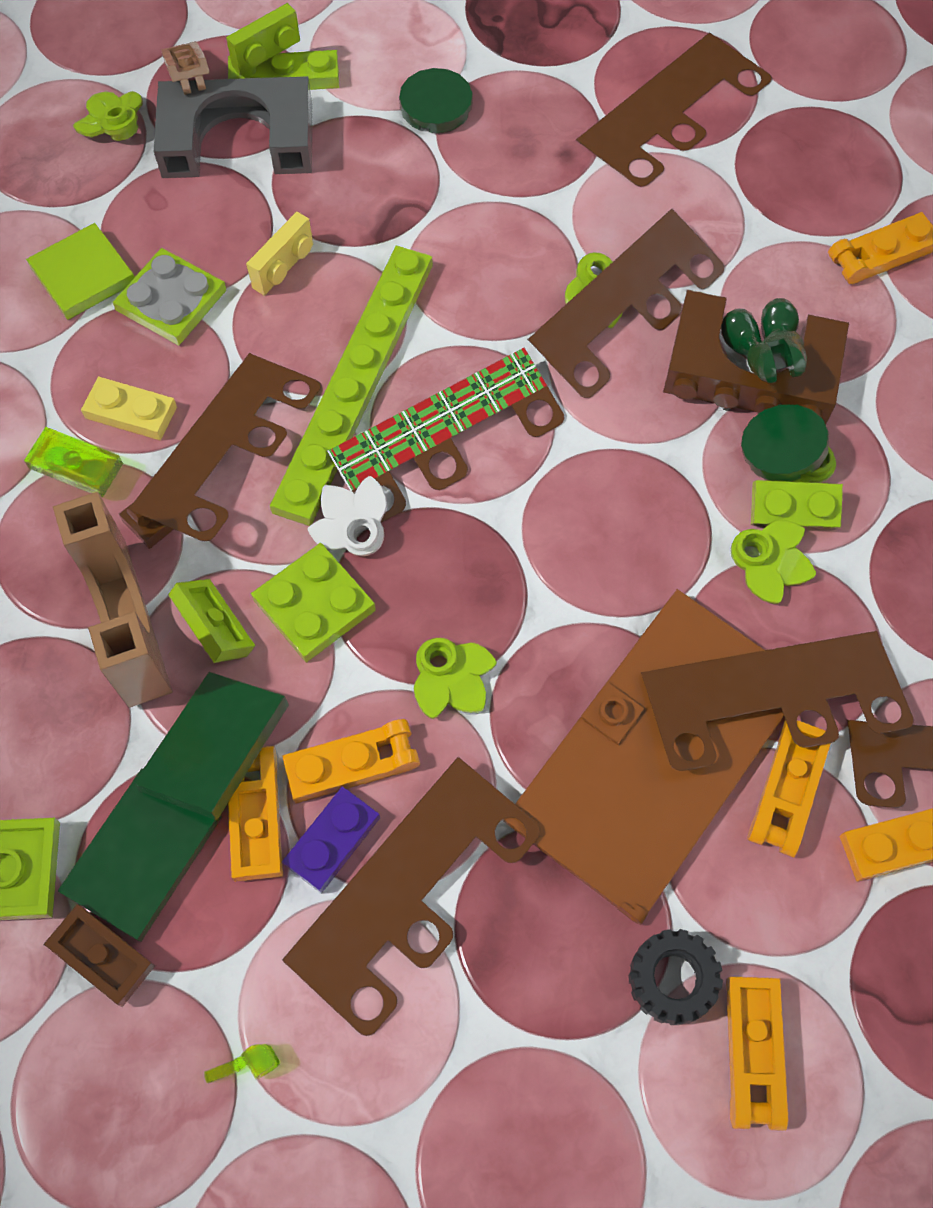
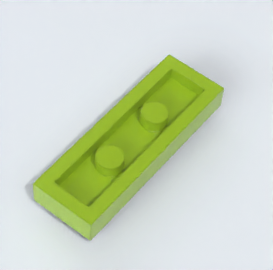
M337 50L278 53L242 75L232 67L231 58L228 56V79L308 76L310 90L339 88Z

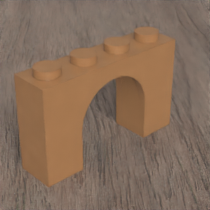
M97 491L52 506L64 547L81 571L101 621L99 624L88 627L101 672L129 708L173 693L126 541L100 494Z

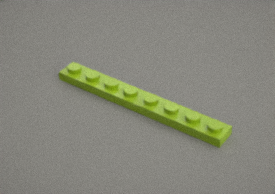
M395 246L270 504L272 514L307 526L313 524L321 506L322 488L324 485H331L338 470L327 451L353 438L432 269V256Z

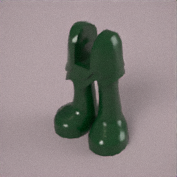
M776 298L768 302L762 310L761 328L763 341H761L758 324L754 316L746 309H734L723 318L721 335L725 343L736 353L747 357L750 370L762 381L767 383L776 382V370L786 367L793 378L799 377L805 372L807 354L804 349L803 339L796 332L799 315L797 309L789 300Z

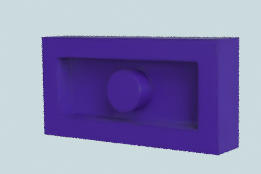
M342 786L283 859L282 863L322 894L379 821V813Z

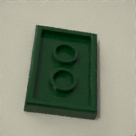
M208 672L134 782L135 786L142 793L217 821L289 706L285 696Z
M142 768L58 889V892L140 942H142L222 819L220 815L216 821L140 792L134 782L142 772Z

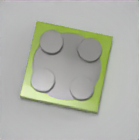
M160 248L113 301V305L119 313L179 346L227 290L224 281Z

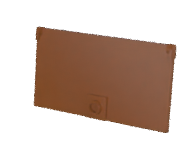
M676 589L515 803V805L536 821L540 827V835L533 845L639 925H642L649 915L650 909L784 716L782 709L777 708L706 721L717 754L715 763L711 766L686 771L675 770L670 765L641 672L764 651L763 648L678 589ZM683 733L675 739L674 749L682 759L695 761L703 755L704 744L697 735ZM516 818L503 819L504 823L526 838V829L520 820Z

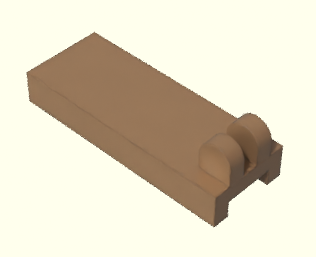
M196 41L161 49L172 82L180 81L184 95L191 93L188 78L195 77L199 91L206 89L203 75L210 72L206 57Z

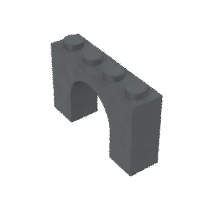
M308 76L204 80L206 89L201 91L198 90L195 80H188L191 93L185 95L180 81H158L153 152L162 178L199 177L201 144L204 136L215 125L235 118L258 121L270 130L269 149L274 174L312 173V98Z

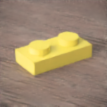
M296 212L246 263L254 290L265 296L274 285H278L284 280L287 272L299 259H303L308 255L313 245L309 218Z
M98 376L81 411L85 419L161 441L177 409V405L172 397Z

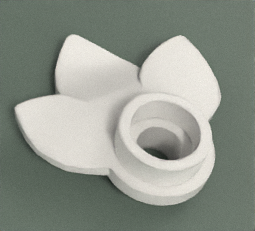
M368 476L361 482L355 494L342 487L324 485L321 494V507L325 518L316 521L308 527V532L317 544L321 542L327 550L346 548L356 556H369L375 553L384 541V528L381 520L387 510V499L380 484L373 477ZM360 530H370V537L367 541H357V533Z

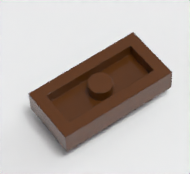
M79 904L72 909L44 943L48 949L121 1007L126 1004L155 967L152 962Z

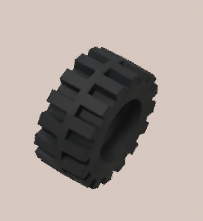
M668 929L663 930L659 934H654L639 947L630 964L631 968L628 976L629 984L632 987L631 994L633 999L638 1001L641 1006L640 1009L645 1014L651 1015L659 1023L665 1022L670 1025H681L701 1018L715 1005L719 998V991L722 989L723 979H720V972L723 970L721 962H717L714 957L716 952L712 946L707 947L703 943L704 939L699 935H689L687 930L679 929L678 931H672ZM670 956L681 957L691 965L696 980L695 987L690 995L680 999L670 998L657 987L654 977L655 967L663 958Z

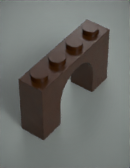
M692 290L686 291L663 393L672 394L686 400L696 399L715 403L722 408L734 407L748 410L757 414L777 405H800L812 409L824 420L825 425L827 424L837 401L849 322L808 314L800 334L807 354L805 372L801 376L793 378L787 368L777 373L776 382L767 383L754 373L736 366L722 350L720 329L727 298Z

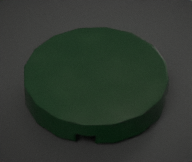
M442 68L420 70L411 75L401 86L399 105L403 118L418 130H420V126L429 128V133H443L461 126L468 119V113L472 110L473 93L469 83L460 74Z
M777 405L763 410L750 420L743 431L741 448L745 462L750 465L751 470L757 476L769 481L792 482L801 479L800 475L810 470L813 473L821 466L828 455L829 433L824 420L812 409L800 405Z

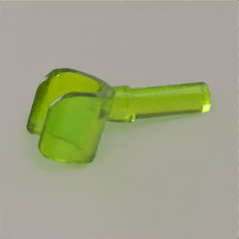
M255 1044L247 1048L235 1060L204 1071V1076L209 1084L241 1072L248 1067L255 1080L277 1068L280 1065V1061L270 1045Z

